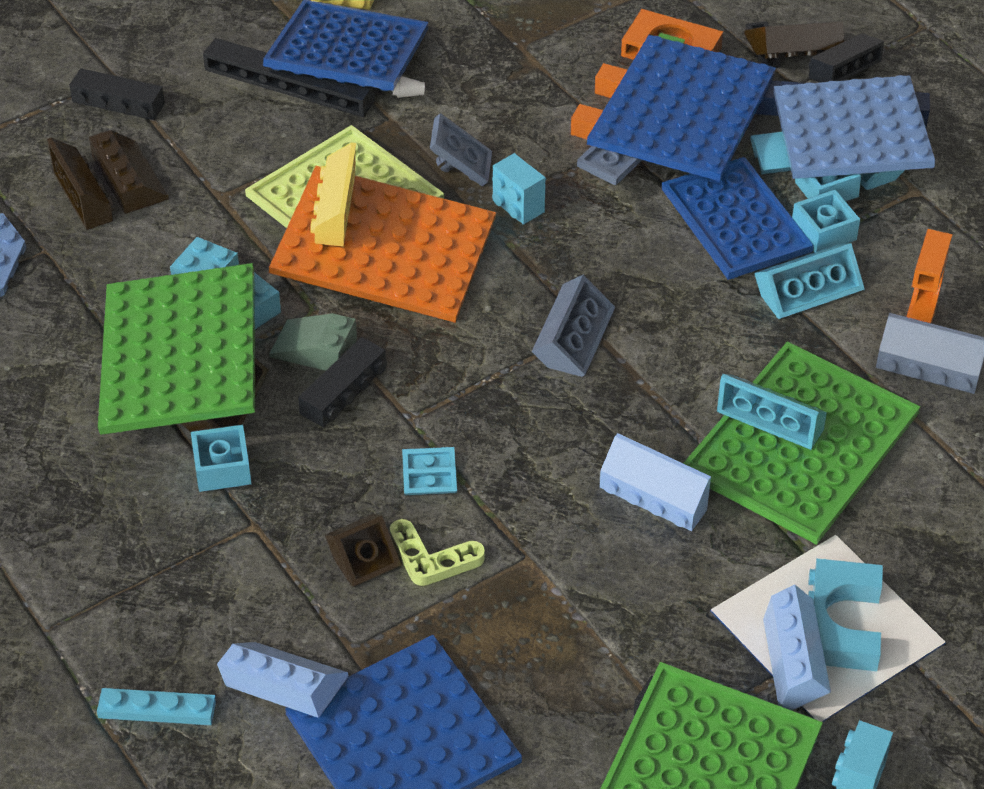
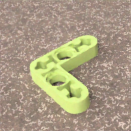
M400 519L394 521L390 526V537L411 580L417 585H429L475 569L484 563V546L477 541H468L429 555L410 521ZM399 531L406 533L407 540L404 541V537ZM411 548L419 551L415 556H409L405 552ZM446 559L455 562L451 567H444L440 563ZM421 563V568L424 572H427L426 574H423L421 571L418 572V564Z

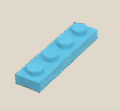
M102 688L97 715L98 718L212 725L216 699L215 695Z

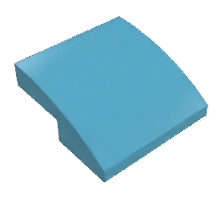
M783 132L751 135L750 139L754 156L758 158L761 174L791 171Z
M454 447L402 449L404 495L457 493Z

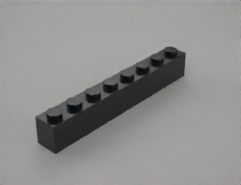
M215 38L203 52L205 71L353 115L364 117L375 102L374 87H362L350 82L341 83L334 79L316 78L312 75L295 74L286 70H273L270 67L263 66V58L267 54L266 52Z

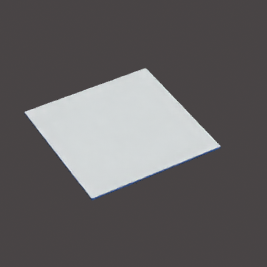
M836 535L710 610L772 676L773 672L763 621L771 596L793 585L798 586L807 595L808 591H813V586L808 585L809 570L815 569L816 558L864 563ZM882 580L879 604L847 600L836 602L827 608L830 618L844 628L881 632V656L877 671L826 666L831 693L801 707L813 719L824 722L940 648L946 642Z

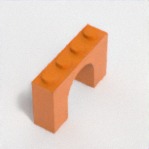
M641 9L622 38L621 56L634 60L648 35L659 36L660 33L685 39V44L720 52L722 49L723 31Z
M603 63L595 76V94L611 98L626 74L627 69ZM579 104L571 117V135L587 139L603 110Z
M927 229L915 268L912 283L914 292L906 317L932 324L939 300L952 234Z

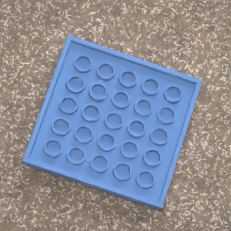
M899 75L896 77H875L872 79L774 86L775 101L793 179L935 167V158L910 76Z

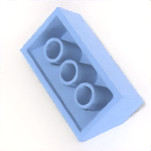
M619 433L616 434L601 468L600 488L690 531L695 528L707 511L711 476Z
M793 585L771 596L763 618L778 706L789 710H794L831 693L813 599L798 586Z
M257 642L232 644L217 663L227 687L318 718L349 676L348 672Z

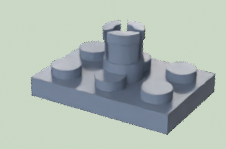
M443 114L437 115L434 118L430 149L438 155L436 158L437 165L439 166L445 162V165L440 168L442 171L449 172L453 167L457 168L467 175L469 179L484 186L489 180L492 151Z
M591 146L577 159V167L616 186L642 160Z

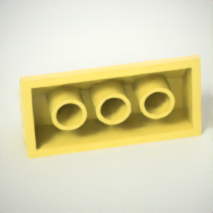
M351 142L327 156L326 166H321L320 180H323V183H318L317 197L320 198V201H315L314 215H317V218L312 219L310 231L315 233L316 244L344 247L355 180L356 143Z

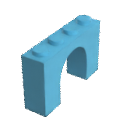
M816 558L815 569L809 570L808 585L813 586V591H808V595L814 602L826 666L877 671L881 656V632L844 628L830 618L827 608L836 602L847 600L879 604L882 591L883 565Z

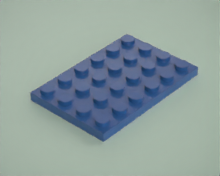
M745 157L730 161L720 181L688 174L662 182V190L728 280L813 251L811 241Z

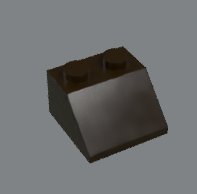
M371 514L325 534L335 562L352 587L401 566L382 515Z

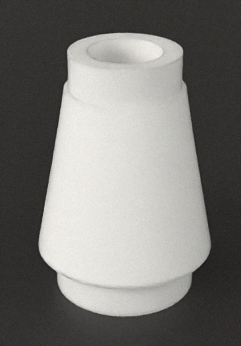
M401 76L394 91L391 90L392 95H396L397 98L424 95L425 82Z

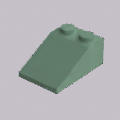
M333 313L287 319L269 356L326 371L355 344L357 340L356 319Z

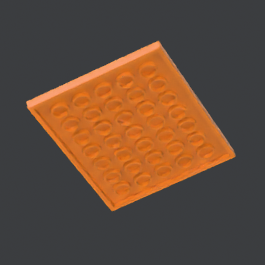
M315 166L271 261L269 273L456 323L494 224L496 212L355 176L344 247L316 244L315 233L310 232L311 221L317 218V215H314L315 201H320V198L317 197L318 183H323V180H320L321 167Z

